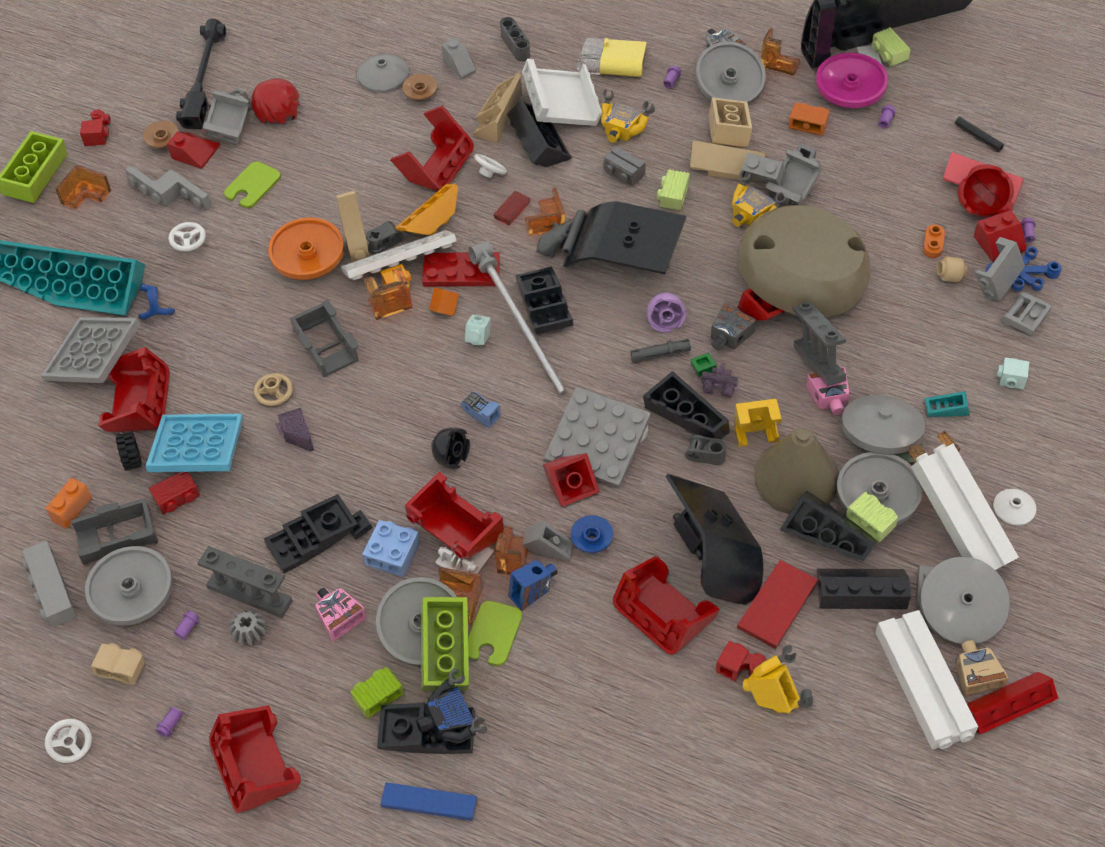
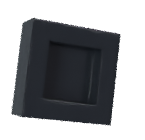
M361 510L352 515L358 523V527L350 533L356 540L373 528Z

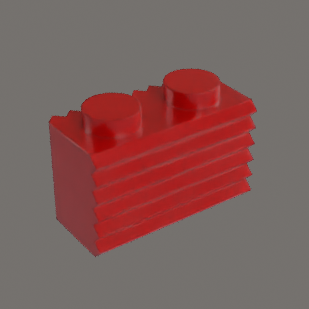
M178 472L148 488L152 498L164 515L166 512H173L177 507L184 505V503H190L200 496L197 486L188 472Z

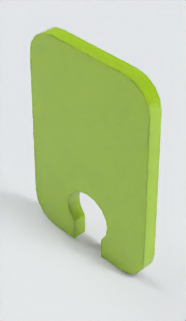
M259 161L252 162L225 189V198L233 201L238 193L246 192L248 194L247 197L243 198L239 205L251 208L281 178L280 172Z
M494 601L483 602L468 637V658L478 661L480 648L484 645H490L494 648V652L489 657L488 664L494 666L503 665L508 658L522 620L521 610Z

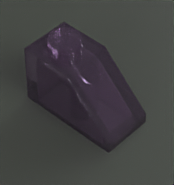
M301 408L278 414L280 423H276L279 435H284L285 442L310 452L314 451Z

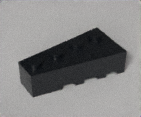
M673 371L643 395L646 409L695 435L723 439L730 433L729 420Z
M806 491L801 496L780 528L781 531L793 533L800 538L809 539L824 547L836 549L838 552L862 561L866 559L877 543L876 539L849 518L809 491Z

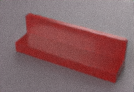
M1036 672L967 703V706L978 725L976 732L981 735L1057 700L1058 695L1053 678Z

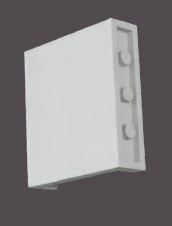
M534 59L526 60L522 74L537 121L597 126L599 119H601L602 110L586 64H583L580 72L538 69Z

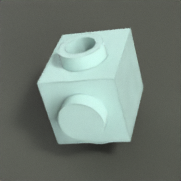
M471 315L466 323L465 342L473 345H484L490 336L491 318Z
M1005 358L1003 365H999L997 370V377H1000L999 385L1024 389L1028 378L1029 361Z

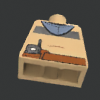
M973 640L964 642L961 645L964 653L958 656L956 662L963 697L1004 687L1008 676L990 648L977 650Z

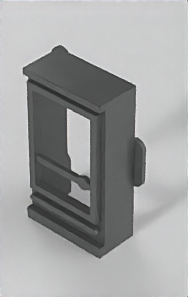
M328 300L290 318L293 331L308 351L323 378L359 361L356 351L358 343L351 333H345L335 318L336 310ZM327 321L339 340L315 351L304 331ZM339 343H342L345 348L323 359L318 355Z
M146 498L120 506L117 502L100 506L96 509L97 513L71 520L79 544L77 553L83 565L89 564V561L103 558L120 548L142 546L152 542L158 543ZM143 516L145 530L114 540L113 526L111 525ZM107 527L111 541L100 544L97 529Z

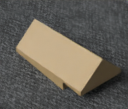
M520 73L515 74L496 86L475 117L480 123L473 133L475 137L495 143L499 142L509 121L507 114L518 103L522 95Z
M693 140L690 169L708 171V176L741 179L740 172L742 171L747 153L766 157V152Z

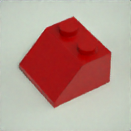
M1011 210L977 221L974 238L992 262L1000 254L996 245L999 237L1017 242L1020 253L1026 252L1027 247L1021 223Z

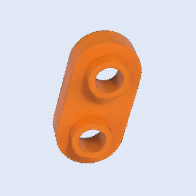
M930 225L926 228L923 252L927 257L937 258L941 256L945 237L943 227Z

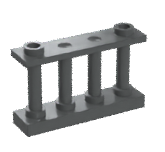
M804 302L793 306V311L802 320L803 334L801 339L794 340V348L827 386L845 382L846 374L836 363V345L846 343V339L811 302Z
M211 546L207 547L197 563L199 566L213 571L211 578L206 584L208 589L277 617L283 618L293 601L291 596L277 591L285 578L280 573Z

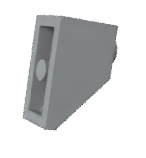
M457 38L441 44L443 60L461 79L476 73V69L465 46Z
M542 521L526 528L522 546L538 556L569 560L573 542L554 527Z

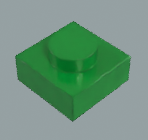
M709 352L690 359L691 365L698 377L717 371L716 363Z

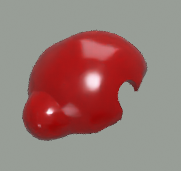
M991 164L975 166L970 170L968 176L960 182L957 194L962 207L970 214L987 218L1009 210L1013 212L1011 200L1014 194V185L1000 167Z

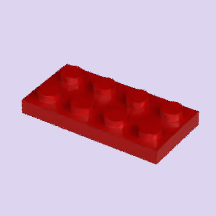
M468 252L431 253L424 255L423 287L496 285L489 273H482L478 267L480 263L473 264L471 262ZM493 252V257L498 263L495 270L499 275L500 252Z

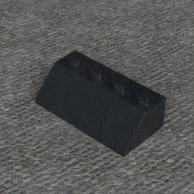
M520 99L507 116L511 121V126L517 132V137L524 144L523 148L530 155L531 162L535 165L549 167L570 160L572 157L552 122L537 121L532 104Z
M817 569L819 609H908L911 591L909 576L904 569Z

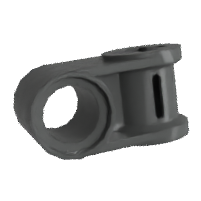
M387 221L368 231L366 239L369 241V252L377 254L397 245L403 239V233L397 231L396 226L391 221Z
M701 435L690 436V447L685 453L688 460L712 465H721L725 462L726 444L723 440L703 437Z

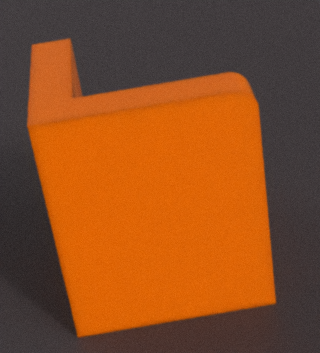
M434 287L429 310L453 316L459 294Z

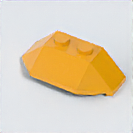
M446 184L443 186L442 189L395 227L396 230L428 236L436 233L437 228L446 224L450 217L455 214L458 194L457 184Z

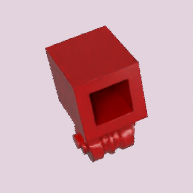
M97 109L90 114L92 120L81 121L80 136L84 146L106 145V138L109 137L107 125L111 123L110 115Z
M728 641L717 660L716 672L736 682L743 670H749L748 674L750 677L754 668L767 659L760 653H749V650L742 644Z

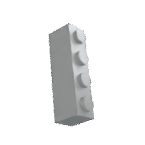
M43 541L22 550L25 556L22 559V563L26 571L30 570L31 575L28 576V580L32 588L36 587L37 592H34V596L38 605L42 604L43 608L40 609V613L44 622L48 620L53 628L76 618V612L48 541Z

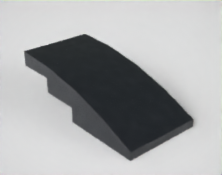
M552 267L515 275L526 311L536 334L574 326L567 301L562 293L561 284Z
M339 494L302 510L300 517L283 524V530L264 538V542L284 574L304 564L340 541L357 528L358 523Z
M425 702L381 705L378 749L425 754L473 753L474 736L462 743H454L444 739L437 740L432 729L422 733L419 732L416 720L426 717L424 712ZM468 708L472 715V718L475 719L474 708Z

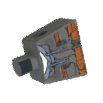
M723 304L711 327V338L713 339L711 344L713 348L721 350L725 345L731 349H736L755 332L756 319Z

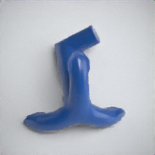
M141 283L140 291L147 292L150 309L145 313L139 314L138 318L145 320L154 315H172L175 312L173 308L159 307L157 287Z

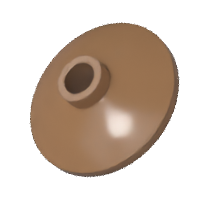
M415 74L404 81L402 86L403 93L410 99L424 100L435 94L437 82L430 75Z
M158 121L150 124L144 130L143 139L150 147L164 148L167 147V143L174 134L179 131L172 122Z

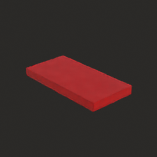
M779 560L741 618L737 629L776 649L814 590L818 579Z

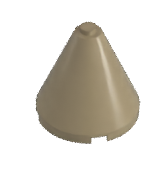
M800 428L768 448L760 456L755 468V485L767 504L781 512L790 514L806 491H809L828 504L836 494L839 472L833 458L812 432Z

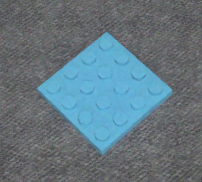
M162 415L146 463L147 472L230 471L243 423V415Z

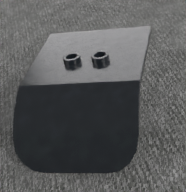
M618 201L599 204L586 213L572 252L566 256L563 267L567 268L580 261L595 259L665 275L686 221V216Z
M667 474L665 477L685 507L681 514L676 513L673 515L675 521L673 524L691 554H695L699 560H702L701 585L704 592L710 597L736 604H747L753 601L760 591L763 581L762 550L725 492Z

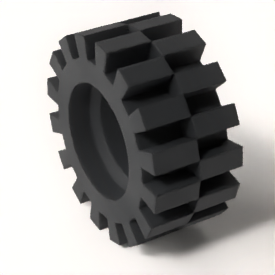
M133 431L116 435L117 449L124 470L142 467L140 451Z

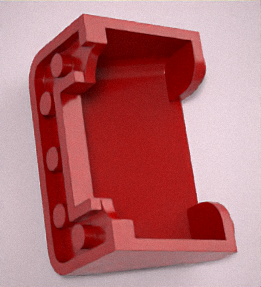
M146 347L120 356L107 377L116 385L112 414L109 412L102 413L98 426L106 432L158 429L166 409L170 377L167 364Z
M438 472L405 504L406 517L411 523H417L451 548L458 558L470 559L498 542L504 536L503 517L495 511L492 514L488 511L485 514L460 497L456 493L455 487L452 486L450 488L445 483L447 477Z
M654 556L623 573L613 596V604L624 617L664 652L673 655L683 649L716 618L720 609L709 600L699 602L697 607L666 581L669 569L664 561L658 556Z
M269 705L218 714L209 736L212 754L236 813L247 812L296 790L301 782L300 773L294 767L286 768L272 735L274 728L277 726V718L272 713Z

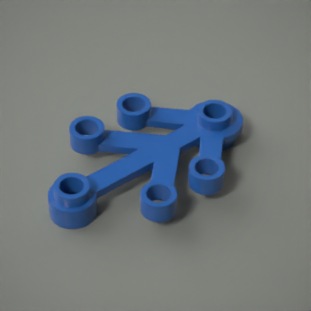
M1031 246L1026 249L1025 255L1022 257L1025 265L1030 260L1036 258L1038 250L1035 247ZM1056 261L1041 266H1025L1011 287L1014 291H1021L1026 282L1033 290L1040 291L1043 288L1044 280L1039 277L1033 278L1028 274L1044 273L1048 278L1056 279L1059 277L1062 268ZM994 262L987 265L985 272L989 270Z

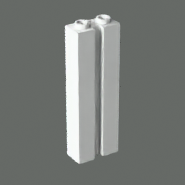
M942 444L933 450L934 454L928 456L927 453H924L916 458L917 462L911 468L962 557L981 560L994 570L1019 558L954 444L947 447L945 444Z
M917 610L904 614L902 618L896 620L891 618L879 622L875 634L931 749H946L955 742H967L973 739L978 725L920 611Z

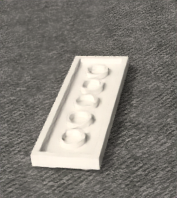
M444 230L343 265L341 269L348 278L356 280L362 278L364 273L381 271V267L387 265L388 267L398 265L401 260L406 259V261L416 259L418 254L424 253V255L435 252L434 249L448 248L457 240L454 233Z

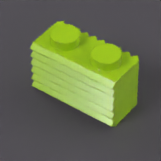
M385 667L384 669L376 670L365 682L357 683L350 693L356 706L368 719L381 710V705H389L402 696L404 690L402 684L391 670Z

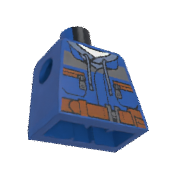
M535 560L513 571L510 576L508 597L523 611L549 591L550 580L557 575L556 567L551 563L544 566L540 561Z

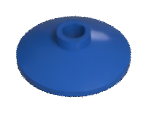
M596 515L584 516L578 519L571 529L573 544L579 550L587 553H597L605 550L613 539L611 524L606 519Z

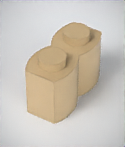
M114 643L101 644L91 669L97 676L135 685L145 664V659L137 649H122Z

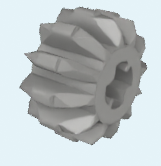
M243 608L241 614L235 612V618L230 619L228 629L233 641H239V644L242 646L246 642L252 646V641L254 640L260 642V636H264L266 633L264 629L266 628V622L263 620L262 614L260 612L256 613L253 608L249 612Z

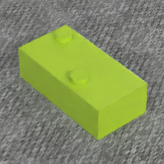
M30 131L0 173L1 195L35 203L67 156L64 140Z
M423 597L421 601V691H435L446 679L450 680L449 673L453 669L460 670L455 676L456 680L460 676H465L463 683H455L454 686H458L460 691H466L469 686L467 597Z

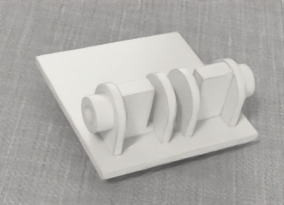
M448 546L445 548L440 547L438 550L440 557L436 560L435 564L471 583L494 550L488 547L470 559H460Z

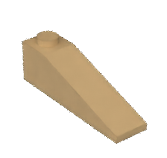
M355 191L336 195L346 247L351 262L369 257Z

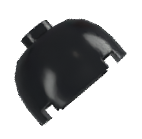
M456 427L440 430L431 443L432 455L435 461L446 468H460L461 466H458L461 460L466 461L470 450V439H466L465 435L467 432Z

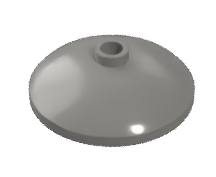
M377 54L361 63L357 71L359 83L365 89L376 93H386L403 86L404 81L409 77V68L407 63L396 55Z

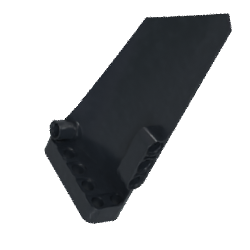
M814 0L805 19L801 51L809 66L816 68L831 56L830 48L832 47L844 51L872 44L873 35L877 34V32L889 29V27L895 28L964 10L972 0Z

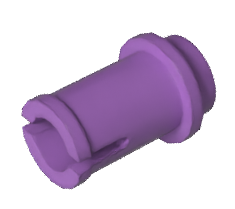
M672 66L667 70L668 74L663 81V85L666 88H673L675 81L680 77L681 70L677 66Z
M886 105L881 110L882 115L878 122L881 128H888L892 117L895 116V108L891 105Z
M1024 218L1021 222L1025 243L1035 241L1034 227L1036 223L1032 218Z
M192 611L183 614V620L173 632L183 640L186 639L194 625L199 623L200 617Z
M171 707L162 722L157 723L156 732L165 738L168 735H172L173 728L183 716L182 712Z

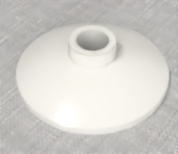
M1006 489L995 497L993 510L1002 522L1012 526H1022L1033 520L1036 514V504L1033 498L1026 492L1018 489Z

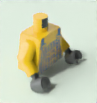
M604 89L602 94L605 102L602 103L601 123L605 127L608 141L611 143H615L618 139L629 141L632 136L642 133L650 118L648 117L649 114L655 111V106L652 104L647 109L649 103L645 101L642 105L644 111L616 102L610 104V101L614 98V93L611 90V95L607 97V90Z
M742 170L740 172L742 181L738 183L732 199L734 216L732 222L737 227H740L743 223L749 226L764 213L781 206H786L789 203V199L785 196L780 201L784 194L779 192L775 197V201L750 184L745 186L746 183L751 182L752 174L749 173L747 178H743L746 172Z
M786 645L782 650V655L779 657L775 655L755 667L752 675L743 681L744 691L752 692L759 706L772 709L777 713H790L793 709L799 708L798 705L806 708L813 705L812 691L804 689L799 697L787 666L781 664L782 662L793 663L795 661L796 653L787 655L792 651L791 645Z

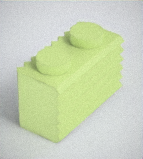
M891 27L873 35V50L878 52L882 60L887 62L890 67L909 59L911 49Z
M669 169L667 175L662 177L661 187L663 188L659 189L657 193V200H660L659 207L682 210L689 186L690 174L688 172H678Z
M867 492L862 493L847 508L846 513L847 518L878 542H881L896 527L898 516L891 508L884 507L874 495L867 494Z

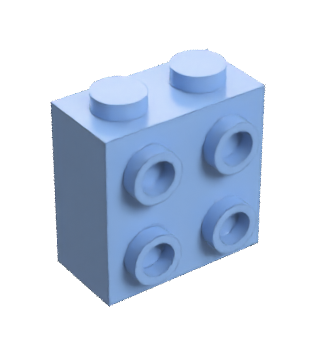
M379 520L362 554L364 564L404 577L419 547V533L411 527L404 528L391 521Z

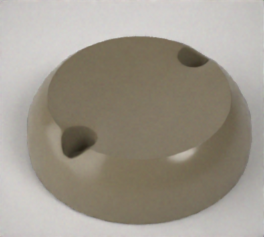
M789 205L764 213L748 226L740 241L737 252L738 268L747 285L769 304L792 314H796L793 311V306L804 302H811L824 317L845 313L862 299L871 274L868 251L859 234L838 216L811 206Z

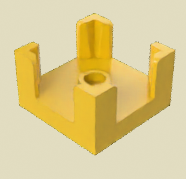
M777 399L745 402L735 405L733 428L738 447L748 445L746 432L765 430L769 443L779 442L776 421L777 424H781L782 418Z

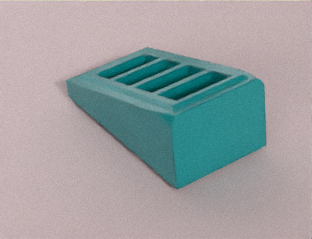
M966 391L925 398L928 417L970 415ZM941 403H944V404H945V408H942V409H941V405H940V404H941ZM932 404H936L937 410H933Z

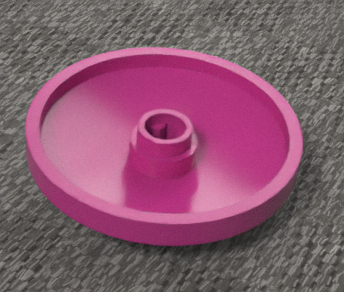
M841 53L829 57L821 63L816 75V86L820 94L829 102L847 108H861L874 104L883 97L888 84V75L885 68L877 60L859 53Z

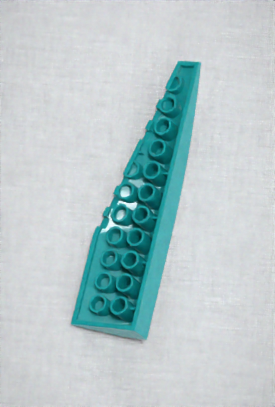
M0 240V281L56 306L127 316L143 280L145 264L136 259Z

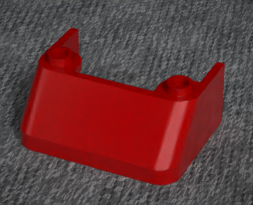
M443 105L426 111L423 114L434 126L431 132V141L437 147L425 165L422 166L410 151L390 159L409 182L434 191H439L443 186L451 183L474 148L472 139Z

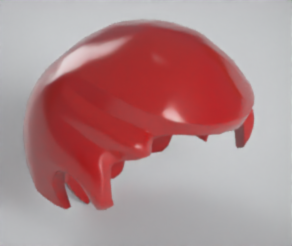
M274 78L263 81L255 87L251 98V105L255 115L262 123L266 124L268 121L269 123L278 122L285 124L289 116L293 115L292 120L297 118V107L300 106L298 99L300 96L296 87L291 82Z

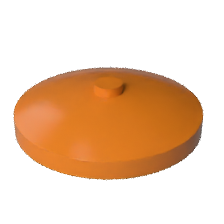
M313 217L299 218L284 224L273 234L269 241L268 254L271 264L280 274L297 280L314 279L329 273L339 264L344 254V241L339 229L329 221Z

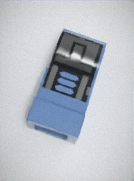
M471 392L461 402V407L466 413L488 428L501 417L500 405L494 401L492 403L487 401L476 392Z

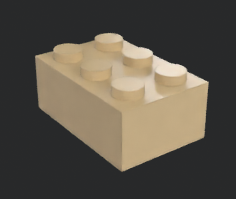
M712 98L708 114L712 143L731 145L737 148L748 147L752 132L748 103L746 101Z

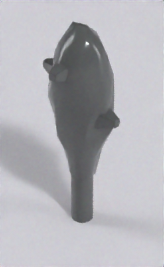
M574 218L561 224L554 222L553 227L540 237L536 252L554 258V252L561 248L566 241Z

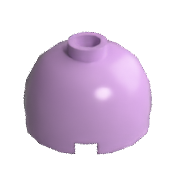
M664 292L654 296L648 303L647 317L653 329L659 332H671V329L682 326L686 319V310L684 303L677 295Z

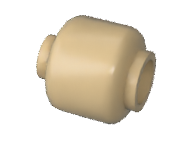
M947 256L938 262L937 275L943 281L960 282L967 275L968 268L962 258Z

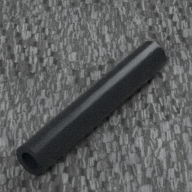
M962 117L956 119L955 125L998 152L1003 149L1004 144Z

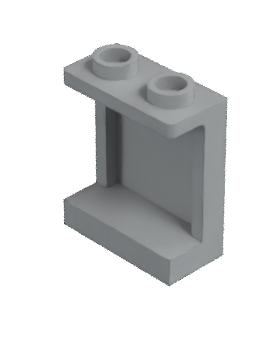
M214 91L207 121L203 125V136L238 145L249 109V100L243 96L230 95L225 91Z
M787 150V157L783 162L786 170L780 186L769 181L765 188L768 194L774 197L779 192H782L784 196L781 200L786 196L791 205H803L822 169L818 160L812 157L809 159L803 157V154L796 150H793V152Z
M999 237L996 241L1000 253L987 272L977 270L975 275L983 295L988 299L1001 301L1024 269L1025 264L1017 242Z

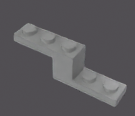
M131 165L125 169L127 181L130 185L138 187L143 194H148L156 203H161L165 207L180 195L185 199H190L197 207H201L206 211L212 207L209 195L171 169L155 182Z

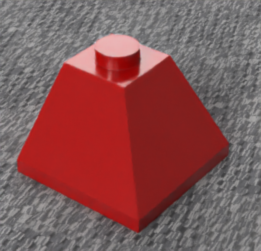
M176 132L167 143L172 159L203 169L220 147V143L193 133Z
M751 288L743 291L737 306L742 313L756 320H769L786 312L760 298Z
M587 453L561 457L543 464L549 485L561 507L600 492Z

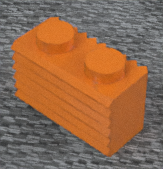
M794 103L789 117L788 128L823 136L829 120L830 110L823 107L809 106L806 103Z
M69 478V481H66L67 483L64 484L59 493L53 497L54 499L51 500V503L45 506L52 522L65 529L68 528L71 520L75 519L92 499L87 486L74 478Z

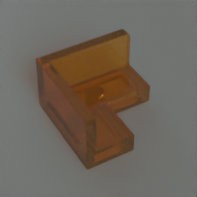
M769 28L762 45L761 61L764 68L794 76L800 64V59L781 54L782 40L772 38L773 28Z
M76 164L55 190L61 204L77 209L86 197L102 202L111 192V187L106 175Z
M556 187L552 188V198L538 200L541 214L525 217L529 236L548 232L553 227L554 222L558 224L565 222V212Z
M504 526L503 534L499 533L495 548L498 574L511 575L513 571L525 566L528 549L522 546L524 537L514 536L513 527Z
M440 567L439 582L448 586L457 597H467L468 624L472 625L483 589L482 576L480 574Z

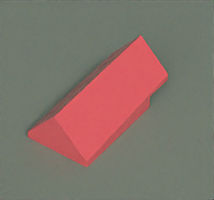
M951 152L943 180L959 185L968 176L972 168L984 163ZM1004 171L1014 185V194L1011 200L1014 206L1024 178Z

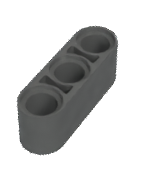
M502 18L500 20L502 39L518 61H526L530 58L529 40L513 18Z

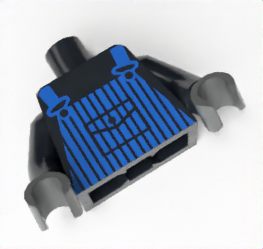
M459 669L451 670L449 673L450 680L446 679L439 685L427 700L424 711L426 717L416 720L420 733L432 729L437 740L444 739L454 743H462L475 736L476 732L480 734L486 733L487 727L481 726L478 728L485 720L481 717L472 718L459 687L454 686L455 683L461 684L465 681V676H460L457 680L455 679L456 674L460 672Z

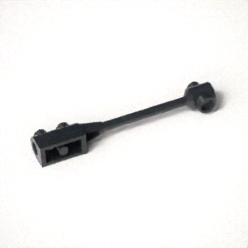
M208 19L205 25L200 26V35L206 40V45L197 78L191 90L186 94V98L180 99L182 111L176 112L177 122L186 129L202 130L208 108L206 93L202 92L204 75L213 43H217L220 38L226 37V26L217 19Z

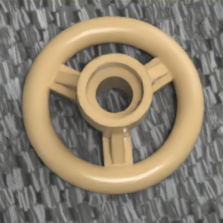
M271 373L261 377L254 386L256 400L265 406L281 405L291 397L293 392L291 380L279 373ZM282 381L287 385L285 395L279 389ZM261 395H274L277 400H266Z

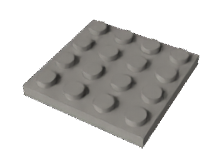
M79 317L42 373V378L45 381L104 383L141 323L137 318Z
M576 387L544 456V460L551 462L561 457L587 453L595 479L620 488L652 415L648 411Z

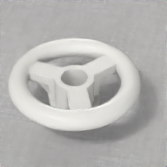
M482 154L474 155V159L482 165L479 169L482 175L492 178L494 173L501 175L507 173L506 168L497 161Z
M184 222L171 230L168 240L175 250L188 252L197 249L203 244L206 233L201 225L194 222ZM184 228H195L194 230H192V231H190V232H181V231H180L181 229H184ZM200 233V238L196 242V236ZM174 236L181 239L182 246L175 243Z
M76 719L58 721L48 730L45 737L47 753L51 758L61 763L78 761L87 754L92 743L89 728L83 722ZM64 726H71V728H63L62 730H60V732L58 733V739H52L53 735L58 729ZM78 729L83 732L85 737V743L81 750L75 743ZM67 737L72 738L69 742H65L64 739ZM63 746L70 748L74 755L62 756L56 753L53 747Z

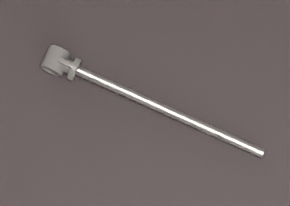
M485 241L469 246L468 254L473 264L480 263L478 266L482 273H489L560 395L567 392L566 388L495 270L498 263L493 257L491 244Z

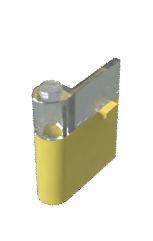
M585 38L580 59L576 60V69H579L580 72L583 64H586L590 74L642 77L643 59L647 42Z

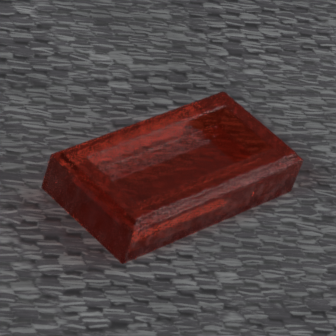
M514 191L494 213V218L510 225L530 203V198Z

